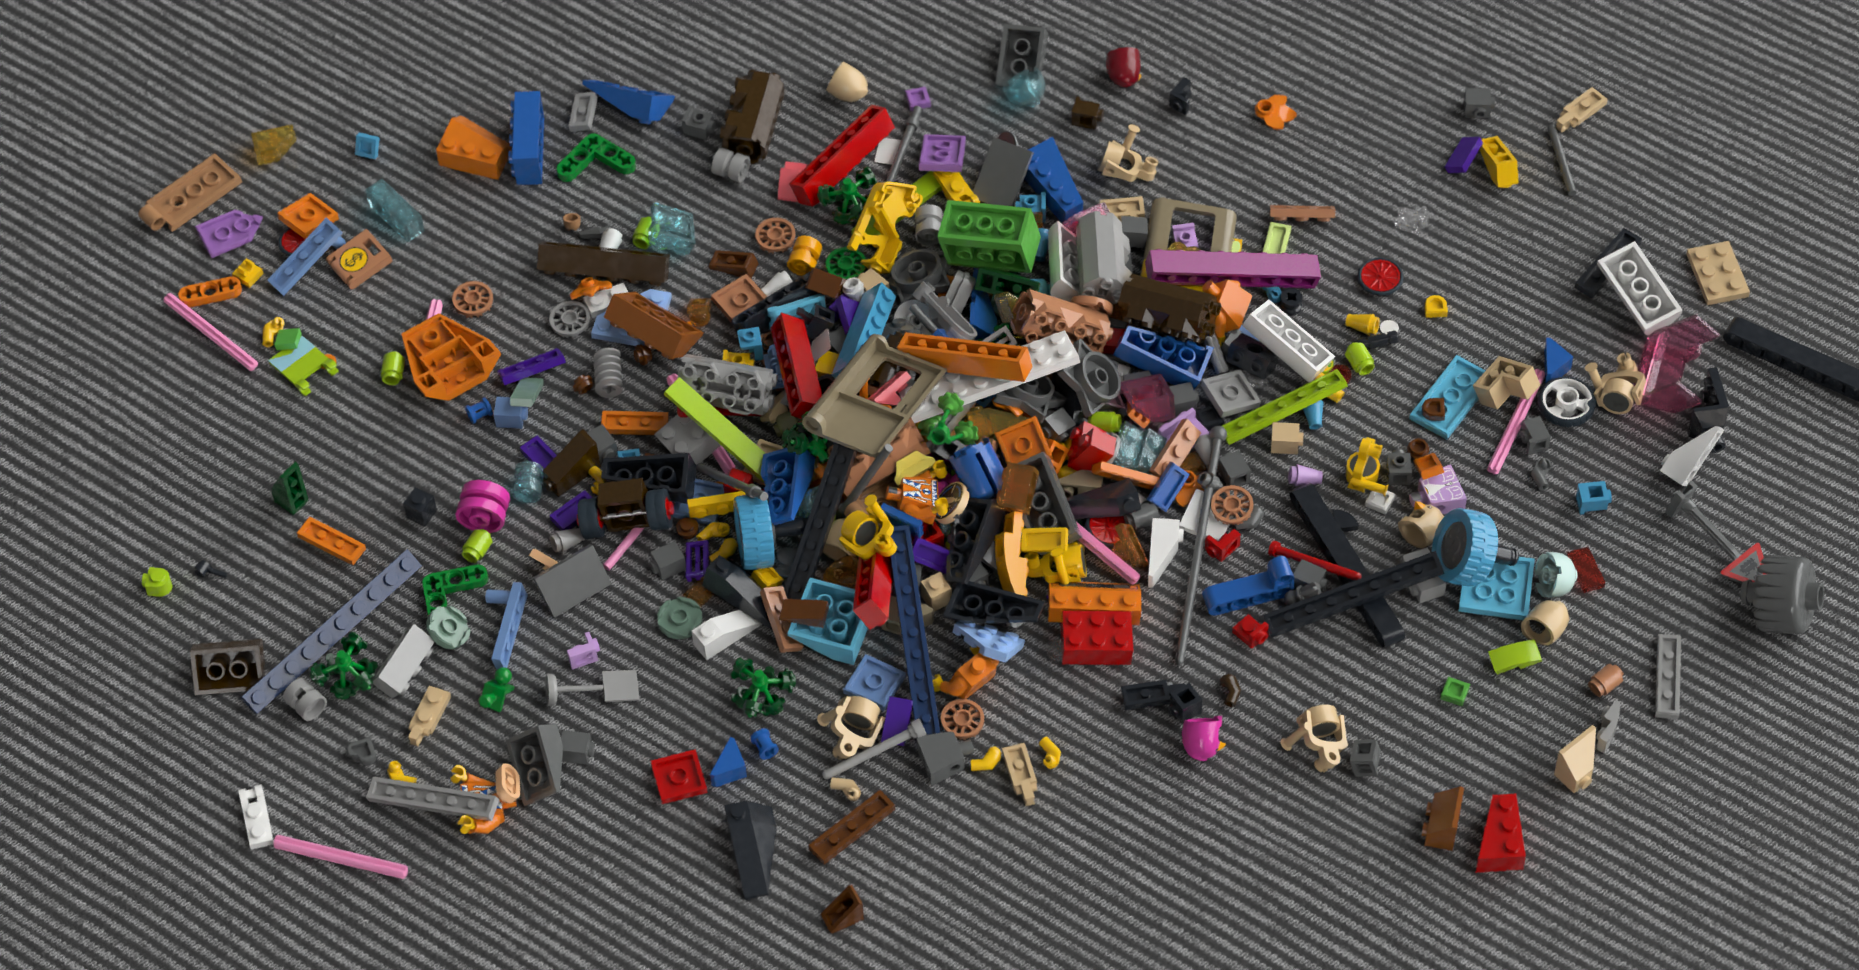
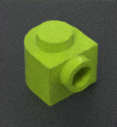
M149 567L148 573L143 574L142 586L145 587L148 596L162 597L171 592L172 582L167 570Z

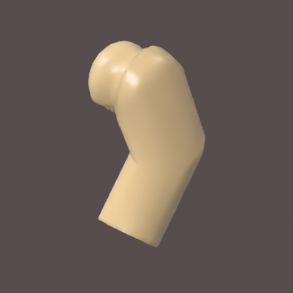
M832 777L831 789L842 790L851 801H856L860 798L861 791L853 780Z

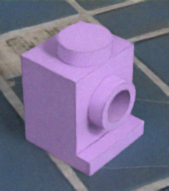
M1194 223L1172 225L1174 250L1198 251Z

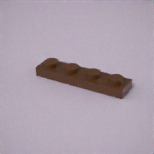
M881 790L877 791L808 845L809 850L825 865L896 809L895 804Z

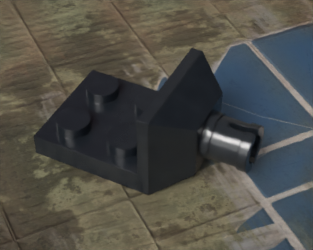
M1717 367L1708 368L1707 376L1703 379L1704 389L1701 390L1700 396L1702 403H1705L1706 407L1693 408L1688 430L1690 438L1694 439L1715 426L1725 428L1729 404ZM1723 433L1714 445L1711 453H1717L1725 449L1726 444L1722 437Z

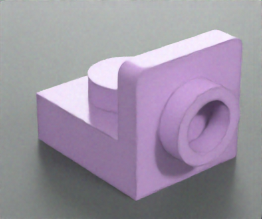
M590 632L585 633L587 644L577 645L567 650L572 669L598 661L597 652L600 651L599 644L596 638L592 639Z

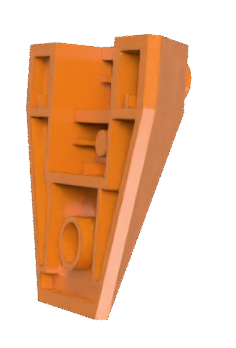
M440 313L402 333L414 383L425 397L447 401L452 400L486 381L501 356L500 351L490 339Z

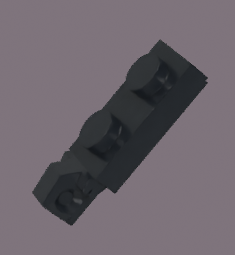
M1166 679L1122 686L1121 694L1124 710L1170 704V693L1184 686L1185 683L1173 685L1172 682H1167Z

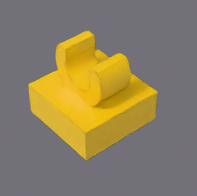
M246 258L232 273V276L238 278L243 285L251 288L263 275V270Z

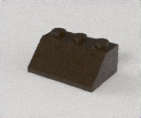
M262 639L194 644L190 650L195 695L248 691L265 675Z

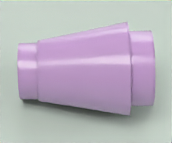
M1296 464V466H1290L1288 481L1289 484H1294V486H1303L1308 483L1316 485L1322 483L1323 474L1322 471Z

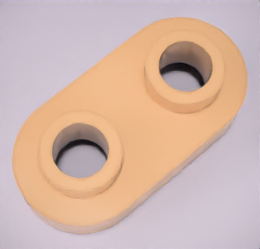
M504 763L496 770V791L498 798L507 803H513L520 796V777L514 767Z

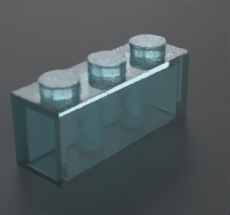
M382 178L365 190L368 205L407 242H410L425 231L422 216Z

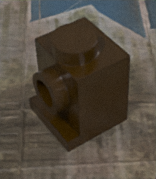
M1076 96L1071 112V125L1096 130L1098 122L1103 120L1104 110L1100 109L1099 103L1082 101L1079 96Z

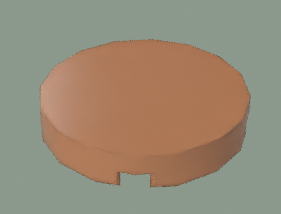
M1082 295L1074 296L1070 299L1071 303L1106 313L1107 316L1112 315L1113 304L1102 298Z

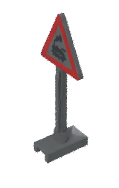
M1692 480L1686 486L1683 494L1679 490L1675 493L1665 513L1670 518H1673L1683 510L1733 559V562L1720 572V576L1742 584L1749 579L1754 582L1757 575H1765V573L1757 571L1758 567L1762 565L1760 563L1761 560L1764 559L1760 543L1754 544L1743 554L1740 553L1697 509V505L1691 500L1698 488Z

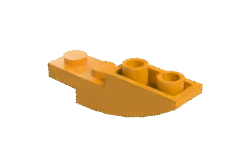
M1014 511L1005 515L1004 532L995 536L996 566L1003 590L1027 596L1028 558L1019 557L1022 552L1021 532L1022 528H1024L1023 513Z

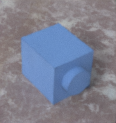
M496 397L494 409L496 427L522 429L523 421L528 418V407L511 406L510 397Z

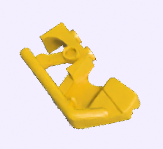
M879 182L874 184L847 245V249L851 251H857L859 245L871 244L873 247L878 248L871 259L861 260V263L868 269L872 268L879 275L890 273L898 252L902 249L903 242L899 239L895 228L897 218L912 217L923 201L922 195H919L918 192L915 193L917 187L914 185L895 182ZM872 215L875 219L873 227L880 232V235H867L865 232Z

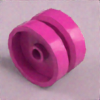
M471 480L462 487L460 502L455 513L456 520L470 530L484 529L489 533L497 532L504 526L505 512L509 506L510 494L505 488L496 483L486 480Z

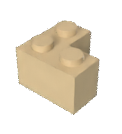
M1499 356L1474 383L1473 388L1482 405L1498 410L1510 395L1528 400L1541 384L1533 366Z

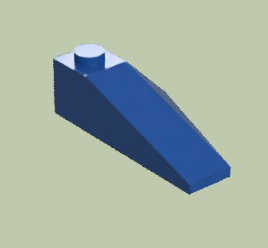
M598 80L582 81L584 86L630 117L638 118L639 122L644 124H651V121H660L675 98V95L652 90H638L636 87L621 86L619 88L620 85Z
M974 267L973 277L977 280L979 268ZM974 285L971 294L970 324L977 331V336L974 341H977L979 338L985 339L995 333L994 326L997 325V318L988 293L976 290Z
M787 448L763 454L761 477L765 481L766 487H764V490L768 493V506L771 521L774 525L792 521L796 516L813 477L815 457L808 450L801 455H797L796 452L789 453Z

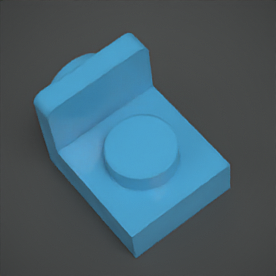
M759 327L738 330L740 349H749V353L754 352L755 361L763 360Z

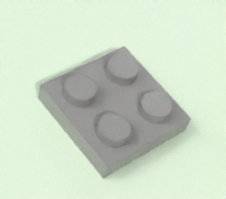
M1241 370L1202 380L1201 387L1221 418L1259 408L1261 404L1260 399Z

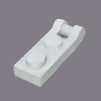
M262 785L254 786L255 788L250 790L245 788L238 790L251 850L272 845L274 842ZM257 797L258 802L249 804L248 799Z

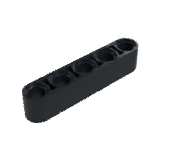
M811 271L736 315L732 319V324L737 337V331L742 329L759 327L760 334L769 330L771 317L768 316V308L785 305L819 294L816 291L805 288Z

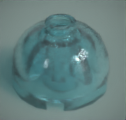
M1033 68L1035 70L1033 72H1029L1027 69L1018 73L1008 81L1009 86L1007 89L1005 86L1003 87V92L1011 103L1018 107H1034L1041 102L1040 98L1044 95L1046 86L1045 79L1039 68Z

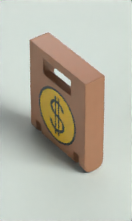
M367 229L326 258V262L331 265V268L350 289H355L393 261L390 254ZM372 244L379 251L375 256L368 250Z

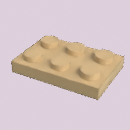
M1729 241L1687 249L1686 255L1707 305L1749 297V288Z

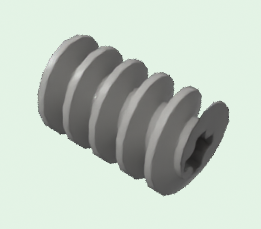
M604 348L597 351L593 356L595 391L602 397H616L623 391L621 388V355L618 349Z

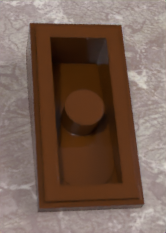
M716 250L708 267L712 270L739 277L747 274L752 279L758 266V261L754 253Z
M784 599L779 620L824 628L829 611V603L824 600Z

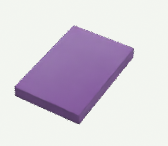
M925 134L920 154L919 170L962 172L966 136Z

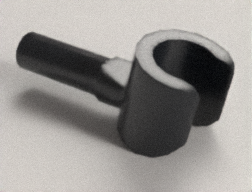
M204 560L198 562L194 567L195 574L199 577H204L207 572L224 578L228 574L214 569Z

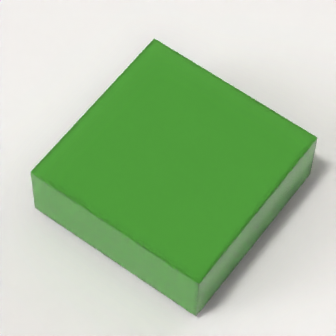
M300 329L279 330L274 344L276 350L297 349L302 334Z
M1448 677L1440 699L1463 706L1470 684Z

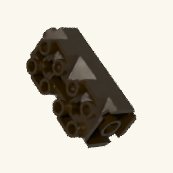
M749 70L747 75L736 77L735 79L736 90L730 96V106L733 107L732 110H726V124L721 127L720 138L723 139L722 148L733 151L734 155L739 153L750 157V164L755 165L759 159H766L784 97V83L776 73Z
M1135 274L1129 276L1132 279L1131 281H1125L1118 300L1119 306L1123 307V312L1119 311V316L1122 317L1121 321L1129 323V325L1141 328L1142 326L1148 328V330L1153 332L1168 333V335L1176 338L1184 337L1195 343H1201V340H1205L1207 336H1213L1215 332V319L1221 311V303L1217 302V297L1214 295Z

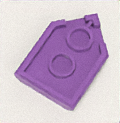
M232 210L195 226L210 257L213 258L251 242L263 217L255 214L251 216L243 214L242 211Z

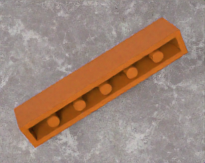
M907 332L897 346L899 351L909 353L912 356L946 368L948 373L1025 382L1032 369L1028 347Z

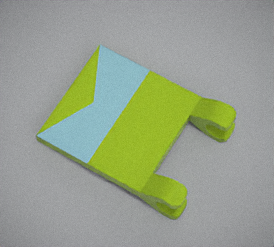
M303 336L300 337L297 349L281 350L268 360L269 364L295 385L304 396L311 393L309 383L305 379L322 366L331 376L339 372L336 368V362L326 357Z

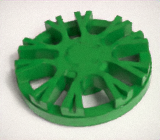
M847 247L838 248L828 255L826 270L828 273L844 279L857 278L861 273H864L866 266L855 263L865 260V256L859 250L851 251ZM843 252H851L850 256L843 255ZM833 260L837 263L831 264L830 261Z

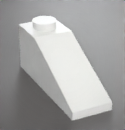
M1715 426L1674 450L1671 454H1667L1661 463L1662 468L1660 471L1679 484L1687 486L1713 449L1724 429Z
M1153 518L1148 588L1154 587L1178 552V542H1183L1184 529H1179L1180 520Z
M741 610L733 611L711 618L693 629V644L703 657L708 660L761 626L762 623Z

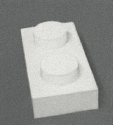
M624 283L615 285L611 289L596 292L593 297H583L591 318L607 310L613 294L628 292Z

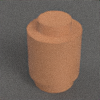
M1607 664L1591 677L1588 686L1598 697L1607 695L1623 682V672L1617 665Z

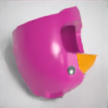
M1222 716L1187 719L1184 721L1182 742L1190 757L1198 761H1206L1208 758L1215 756L1217 751L1224 748L1226 743L1218 739L1219 728L1222 726Z

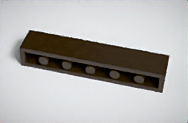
M542 241L538 244L537 270H543L544 274L550 275L556 274V272H564V276L569 277L584 274L585 278L592 277L593 279H598V276H603L609 281H619V278L628 279L629 283H640L642 280L649 281L650 285L659 286L668 280L670 254Z

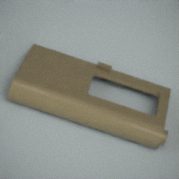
M872 334L802 420L803 426L815 435L876 458L886 444H890L945 375L947 369L912 356L909 353L888 346L884 336ZM884 361H889L921 374L894 409L857 395Z

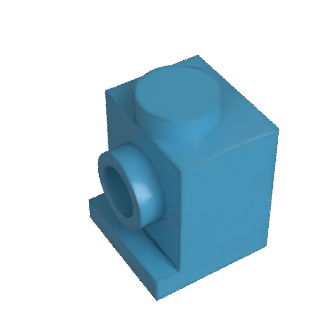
M1041 192V195H1020V201H1016V207L1031 208L1036 222H1046V192Z
M1605 481L1578 484L1576 500L1580 515L1588 511L1607 510L1608 503L1612 501L1610 489L1607 490Z

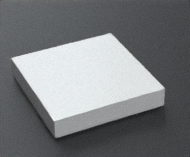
M1195 490L1180 522L1179 529H1184L1188 533L1197 535L1203 491ZM1211 507L1205 538L1210 535L1219 541L1221 536L1227 532L1230 524H1222L1221 521L1215 519ZM1216 509V511L1220 513L1223 509Z

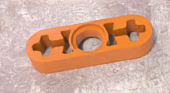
M231 276L185 286L180 289L178 296L184 304L191 308L236 298L242 293L240 280ZM208 289L216 290L213 295L204 294Z

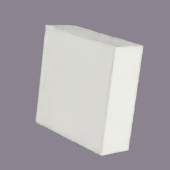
M1371 491L1365 506L1386 515L1395 499V494L1387 491L1384 497L1381 493Z

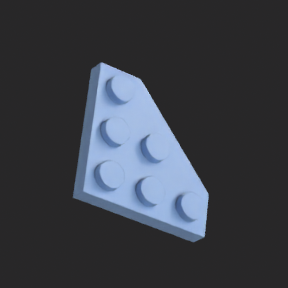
M649 289L640 294L668 311L672 299L671 292ZM605 312L597 315L591 331L592 338L632 346L644 345V341L641 339H635L627 335L626 330L612 326L610 321L604 318Z
M957 622L953 629V633L957 636L962 634L964 636L963 641L971 647L976 648L978 646L980 654L1004 663L1023 649L1025 642L1016 633L1006 632L1005 634L997 631L996 627L990 625L980 626L976 623Z

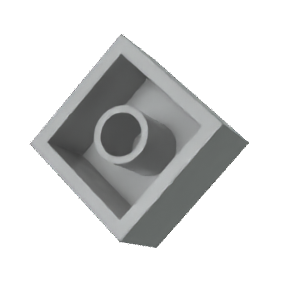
M678 414L654 434L670 454L689 453L696 466L721 446L690 417L680 418Z

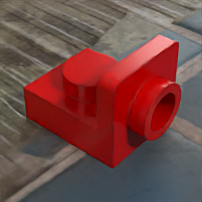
M1233 529L1230 533L1222 535L1219 541L1208 535L1205 538V550L1211 557L1217 558L1222 562L1240 546L1241 534Z
M1248 614L1232 627V633L1253 649L1257 644L1261 645L1268 638L1269 624L1266 622L1260 624Z

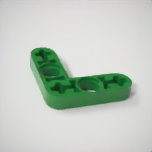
M589 134L558 164L557 175L561 181L570 182L595 158L619 173L628 175L635 171L636 162L632 154L602 136ZM608 151L615 152V155L612 157H606L604 154ZM577 155H584L586 157L581 161L574 159Z
M479 564L426 575L422 584L428 615L437 608L430 605L434 600H441L443 602L441 607L448 606L446 594L480 588L486 585L489 580L487 569ZM480 573V578L476 579L475 574ZM465 575H468L469 581H466ZM457 576L462 579L458 584H451L449 582L451 578ZM432 582L436 583L437 592H432Z

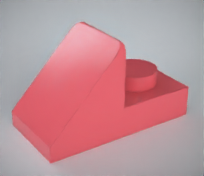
M785 162L784 168L780 170L778 200L798 202L789 183L807 167V164Z
M907 371L897 372L874 392L868 400L878 404L897 406L901 401L897 393L908 386L907 382L912 377Z

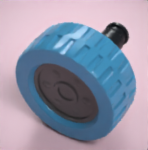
M747 495L736 496L734 498V522L742 568L744 570H757L772 567L775 561L774 545L776 544V538L803 535L809 516L805 518L795 517L792 521L774 525L771 521L767 500L762 501L756 497L750 498Z
M1463 508L1449 511L1440 521L1433 538L1432 552L1436 551L1444 570V574L1438 577L1444 582L1468 587L1476 586L1485 580L1494 563L1514 566L1519 560L1517 549L1498 545V533L1494 521L1489 515L1479 511Z

